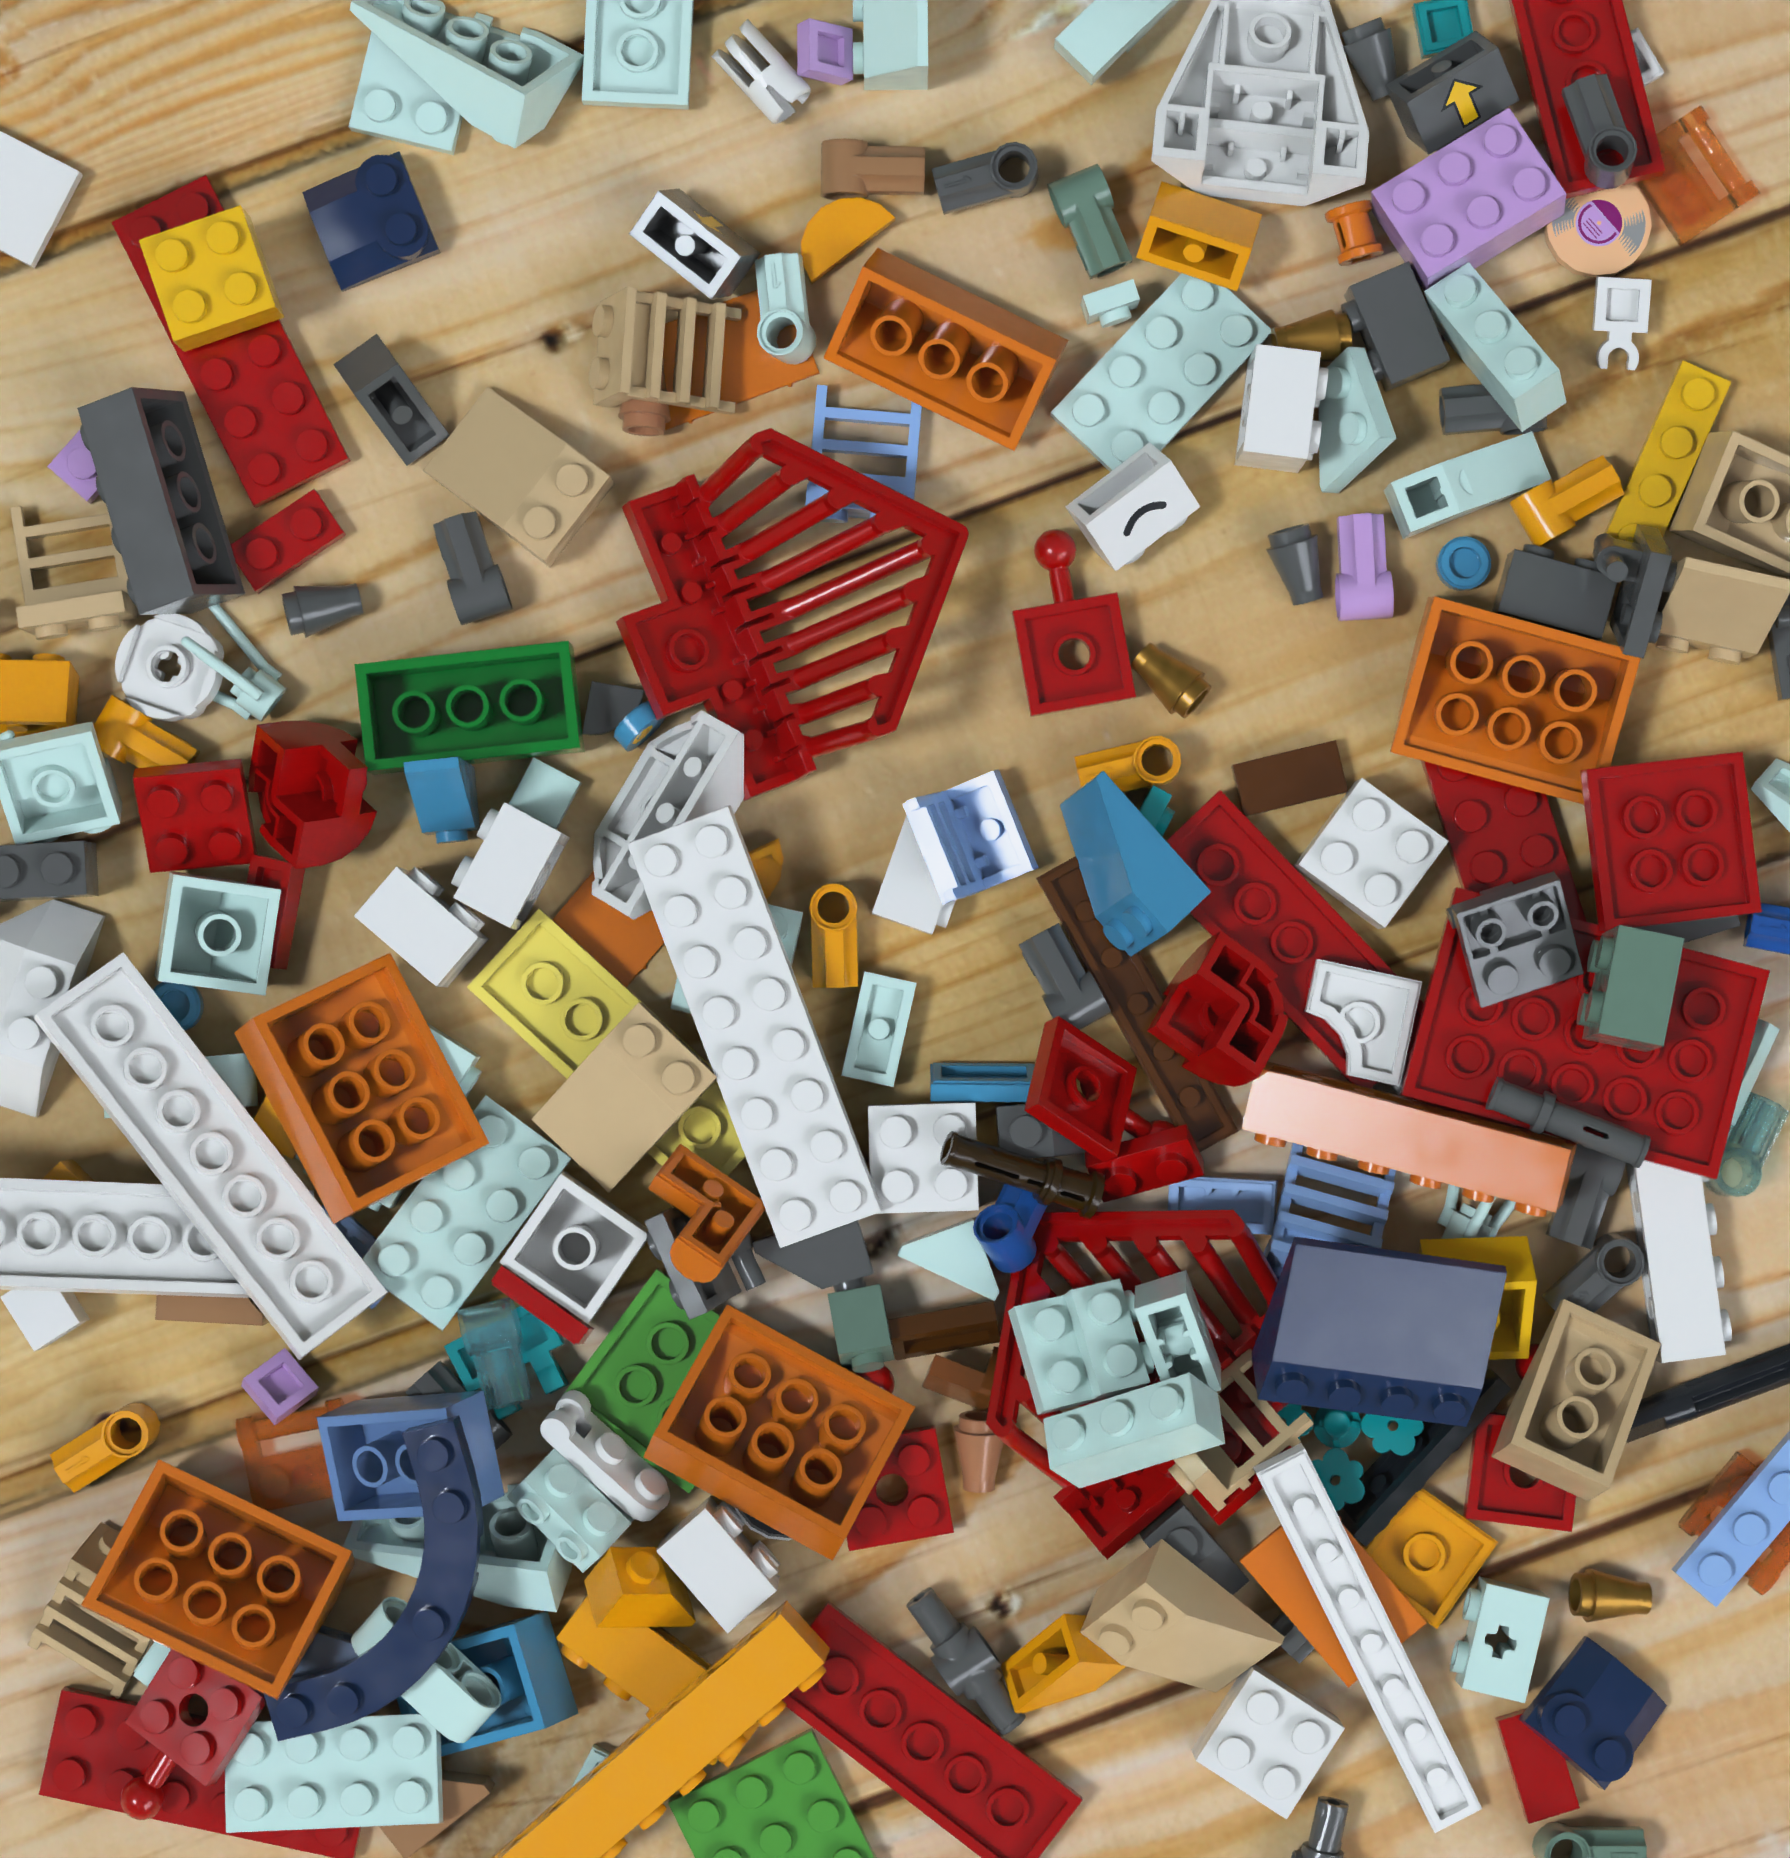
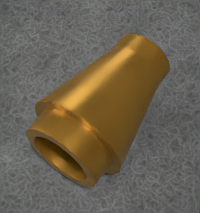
M1330 309L1282 327L1272 328L1271 345L1321 352L1320 361L1333 362L1347 347H1352L1350 321L1346 313L1335 314Z
M1152 643L1146 645L1131 664V668L1142 677L1170 714L1177 712L1184 719L1195 711L1211 689V685L1203 679L1205 673L1161 651Z
M1588 1568L1584 1573H1574L1571 1577L1568 1591L1569 1608L1573 1616H1582L1585 1622L1634 1614L1647 1615L1652 1606V1589L1648 1582H1636Z

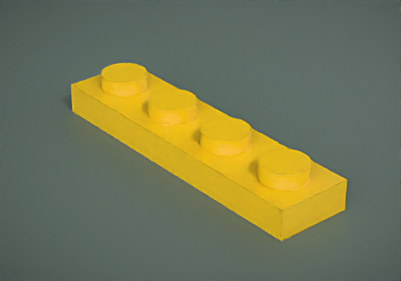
M1684 360L1679 363L1623 489L1625 495L1620 497L1604 533L1610 534L1615 539L1632 542L1637 524L1658 528L1662 537L1664 536L1731 381Z

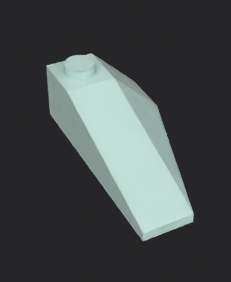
M440 0L351 1L350 11L472 126L492 136L497 142L509 145L514 149L545 129L583 65V54L541 32L523 27L521 35L492 27L493 17L476 12L474 18L457 16L445 12L446 6Z
M518 1484L507 1485L508 1492L504 1493V1496L482 1507L484 1527L483 1535L480 1537V1556L477 1568L479 1576L473 1596L507 1607L557 1612L572 1570V1563L565 1560L559 1554L556 1546L534 1524L529 1523L520 1515L517 1507L507 1498L509 1493ZM409 1517L353 1521L343 1547L351 1550L353 1557L418 1578L424 1550V1518Z

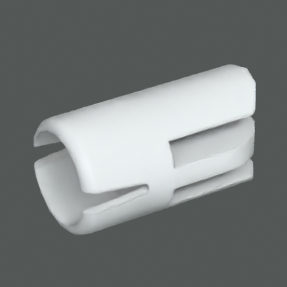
M747 19L739 27L740 31L770 65L768 66L750 45L734 34L725 42V45L732 56L753 77L754 81L724 51L718 49L711 57L773 124H778L796 112L790 103L797 99L803 104L809 97L811 88Z

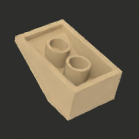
M489 387L481 394L423 470L549 568L614 485L611 477Z
M1733 430L1710 432L1669 531L1715 552L1790 578V456Z
M1690 557L1681 559L1677 562L1676 576L1672 589L1669 593L1662 591L1657 611L1662 612L1663 618L1656 647L1676 653H1688L1689 646L1709 650L1708 659L1739 665L1741 658L1747 659L1758 654L1790 594V579Z
M638 1002L531 1120L610 1193L716 1081L717 1076L712 1068L643 1003Z
M1563 1299L1560 1301L1508 1409L1491 1457L1587 1501L1608 1490L1614 1478L1661 1343L1568 1300Z
M1163 1539L1097 1589L1080 1633L1123 1666L1212 1692H1218L1281 1646L1285 1638Z

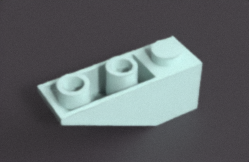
M1531 431L1395 480L1384 489V493L1403 539H1406L1533 489L1550 480L1551 477L1534 434Z

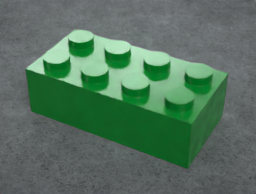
M569 641L354 664L365 765L368 767L367 772L373 775L404 772L403 762L459 757L469 764L585 752L574 648Z

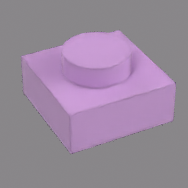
M811 18L798 23L797 75L836 85H843L853 80V29Z
M79 430L47 467L91 504L99 495L96 488L97 472L91 452L85 447Z
M286 1348L244 1377L241 1385L274 1425H277L316 1396L319 1388Z

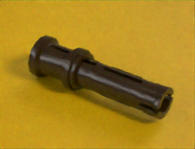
M954 1131L947 1135L942 1146L940 1155L941 1165L952 1166L993 1181L1032 1192L1033 1198L1039 1204L1049 1205L1051 1202L1078 1210L1079 1216L1090 1219L1095 1214L1103 1196L1105 1176L1103 1173L1092 1171L1090 1174L1077 1171L1063 1166L1062 1160L1055 1157L1046 1158L1041 1162L1000 1147L958 1135Z

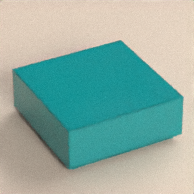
M1429 0L1414 3L1412 6L1421 59L1431 58L1473 33L1467 0Z

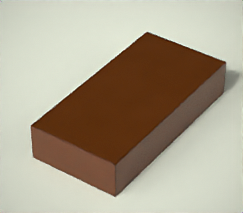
M1336 740L1231 766L1241 810L1246 817L1348 792Z
M994 1301L888 1319L896 1360L1000 1342Z

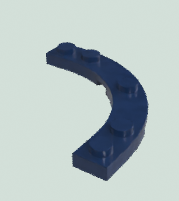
M460 1416L411 1427L402 1433L418 1485L424 1518V1550L421 1568L414 1591L406 1608L389 1632L373 1647L358 1657L330 1669L291 1678L278 1700L264 1694L278 1741L329 1730L354 1722L378 1711L401 1696L416 1683L442 1655L458 1631L470 1606L478 1581L479 1572H477L480 1556V1537L483 1535L484 1527L481 1493Z

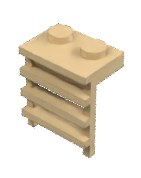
M628 286L600 301V305L595 310L592 324L593 334L598 337L597 357L593 359L589 370V385L594 389L593 405L614 408L631 399L729 415L735 413L736 402L720 400L725 319L732 321L741 320L742 309L727 307L726 303L720 302L713 304L698 302L697 298L691 297L684 299L669 297L667 293L656 292L654 294L637 291V288ZM666 309L678 311L673 392L660 390ZM696 314L708 316L702 397L690 395Z
M23 507L10 508L25 606L15 607L19 629L36 635V640H48L68 636V630L88 627L91 632L112 630L121 627L120 621L138 619L137 608L127 591L128 576L124 562L114 544L30 558L28 540L110 527L111 531L113 526L109 512L107 514L25 526ZM115 558L116 577L35 589L33 571Z
M1250 1348L1221 1372V1390L1217 1391L1221 1415L1255 1455L1238 1468L1219 1445L1173 1459L1175 1464L1168 1469L1188 1495L1198 1489L1218 1512L1226 1506L1224 1500L1240 1487L1244 1491L1251 1485L1248 1479L1255 1474L1254 1466L1278 1455L1289 1445L1294 1447L1301 1441L1298 1437L1314 1424L1304 1412L1287 1426L1266 1400H1258L1256 1388L1243 1374L1253 1365L1252 1350ZM1234 1380L1279 1432L1264 1447L1219 1395Z
M101 1522L71 1558L64 1576L57 1584L56 1591L43 1611L44 1614L31 1634L32 1637L27 1645L37 1650L43 1642L113 1684L114 1687L110 1695L119 1700L152 1640L96 1614L138 1639L139 1641L136 1643L65 1600L67 1596L78 1604H82L120 1531L114 1530ZM54 1619L126 1662V1665L121 1664L53 1623Z

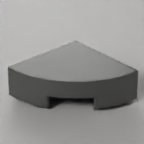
M592 681L582 734L603 735L615 730L619 723L642 703L645 691Z

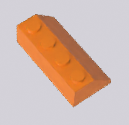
M877 248L861 269L824 355V359L1015 451L1069 340Z

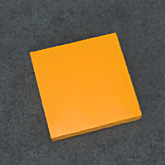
M1422 1488L1398 1511L1384 1530L1379 1532L1367 1546L1362 1544V1547L1401 1593L1409 1597L1408 1601L1425 1621L1438 1629L1498 1544V1541Z

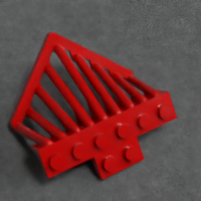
M772 428L752 435L700 486L695 475L691 474L684 477L674 486L628 501L622 506L661 603L623 616L616 621V624L656 720L703 703L707 714L744 734L743 801L796 782L814 772L817 768L812 758L867 743L887 736L897 730L967 542L969 532L966 526ZM759 458H764L782 467L725 511L712 518L709 511L710 505ZM807 479L829 490L823 496L748 540L727 550L725 549L721 539L794 485ZM852 503L876 514L769 569L738 579L736 576V570ZM905 528L923 537L793 597L751 611L748 605L749 602L884 534ZM931 558L923 577L909 581L896 589L802 630L764 643L761 636L762 633ZM913 604L905 626L891 628L884 633L802 667L777 673L774 664ZM896 651L888 673L874 675L871 678L804 703L790 704L787 695ZM878 698L872 716L865 721L812 737L803 735L800 730V726Z
M1234 1210L1095 1212L1090 1219L1080 1217L1078 1212H1044L1033 1235L1037 1246L1035 1258L1023 1270L1011 1273L986 1424L1004 1444L1063 1488L1053 1496L1054 1499L1073 1518L1107 1560L1186 1492L1168 1471L1175 1464V1461L1170 1460L1083 1488L1076 1487L1050 1470L1047 1449L1016 1425L1019 1405H1023L1043 1424L1044 1418L1062 1412L1058 1410L1041 1415L1037 1414L1028 1380L1024 1378L1025 1369L1008 1311L1014 1306L1057 1297L1041 1277L1044 1256L1072 1289L1096 1284L1061 1242H1082L1113 1280L1120 1279L1123 1291L1131 1290L1135 1295V1286L1143 1284V1282L1109 1241H1133L1157 1275L1162 1278L1181 1272V1269L1159 1241L1183 1240L1238 1321L1243 1332L1234 1340L1193 1287L1220 1361L1222 1372L1249 1348L1253 1350L1266 1313L1262 1317L1258 1315L1209 1240H1231L1267 1301L1268 1307L1278 1283L1277 1276L1251 1230ZM1135 1329L1138 1342H1146ZM1252 1365L1243 1374L1256 1388ZM1235 1380L1219 1393L1220 1397L1263 1447L1279 1434ZM1267 1401L1276 1413L1288 1404ZM1087 1403V1404H1083V1405H1079V1406L1082 1407V1406H1085V1405H1088V1404H1091V1403ZM1221 1415L1225 1444L1220 1445V1447L1239 1468L1255 1454ZM1289 1445V1446H1287L1283 1451H1281L1280 1453H1282V1452H1284V1451H1286V1450H1288V1449H1290V1448H1292V1447ZM1255 1473L1248 1479L1251 1485L1244 1491L1240 1487L1224 1500L1226 1506L1219 1512L1198 1489L1194 1490L1191 1494L1220 1526L1263 1487Z

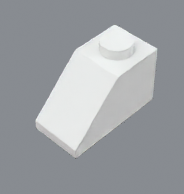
M906 815L872 914L932 935L936 925L946 928L955 901L942 904Z

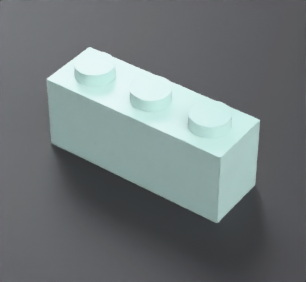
M1469 262L1424 291L1428 308L1439 333L1521 432L1567 403L1559 368Z
M1190 1372L1043 1419L1050 1470L1078 1488L1225 1444L1218 1393Z

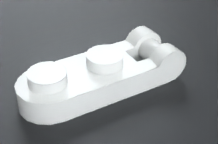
M576 1390L565 1392L557 1402L555 1410L550 1412L540 1425V1432L543 1438L627 1515L642 1522L651 1521L668 1506L670 1500V1492L665 1478L629 1447L618 1434L614 1433L591 1412V1404L586 1395Z

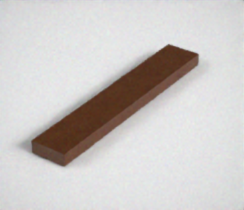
M1075 856L1037 877L1036 880L1084 966L1091 973L1100 988L1112 1016L1173 1125L1178 1127L1187 1124L1199 1152H1202L1239 1130L1212 1082L1198 1077L1183 1068L1182 1064L1186 1058L1147 1031L1165 998L1140 953L1137 952L1130 957L1125 950L1116 948L1106 938L1102 924L1095 918L1079 868L1078 859Z

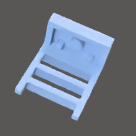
M817 385L812 449L821 454L822 452L905 458L907 459L905 477L876 474L863 475L914 500L922 406L911 401L910 414L826 407L828 386ZM825 420L909 427L908 445L825 439ZM809 481V484L807 483L805 505L823 496L829 490ZM852 503L821 522L847 523L848 517L869 519L876 514Z
M999 769L948 790L915 797L903 804L942 904L974 895L1038 868Z
M1292 1143L1272 1235L1263 1252L1278 1280L1294 1237L1381 1249L1384 1225L1389 1213V1201L1395 1185L1396 1170L1390 1169L1389 1174L1383 1175L1381 1179L1302 1157L1303 1145ZM1297 1175L1378 1197L1377 1205L1374 1207L1296 1185ZM1290 1204H1297L1372 1225L1371 1233L1367 1235L1289 1213Z

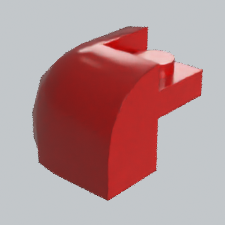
M281 721L259 724L256 727L249 770L248 792H258L260 809L265 823L259 829L260 833L268 844L295 869L321 866L344 858L364 840L370 832L377 811L362 798L367 786L368 767L355 756L358 739L344 730L310 721Z
M1220 931L1200 945L1173 977L1163 993L1166 999L1147 1031L1186 1058L1182 1067L1198 1077L1220 1085L1232 1087L1245 1085L1260 1076L1280 1041L1289 1018L1288 1015H1284L1283 997L1275 981L1279 976L1262 959L1223 931Z

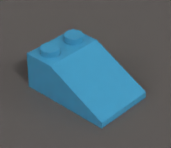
M1104 771L1060 804L1095 918L1102 924L1103 932L1110 943L1120 950H1125L1130 957L1169 933L1211 893L1209 888Z
M548 1611L507 1621L451 1640V1643L497 1686L502 1702L499 1708L468 1741L456 1743L441 1734V1756L546 1729L579 1714ZM401 1696L396 1698L401 1714H419Z

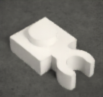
M1596 276L1592 330L1607 331V340L1600 345L1596 355L1599 368L1607 369L1609 353L1613 349L1622 348L1627 354L1626 369H1636L1639 362V353L1631 339L1632 333H1648L1651 279Z

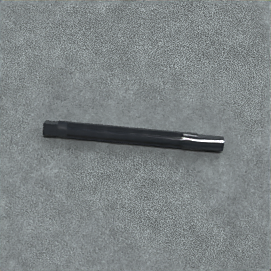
M1790 1344L1641 1399L1626 1443L1664 1429L1675 1427L1790 1384Z

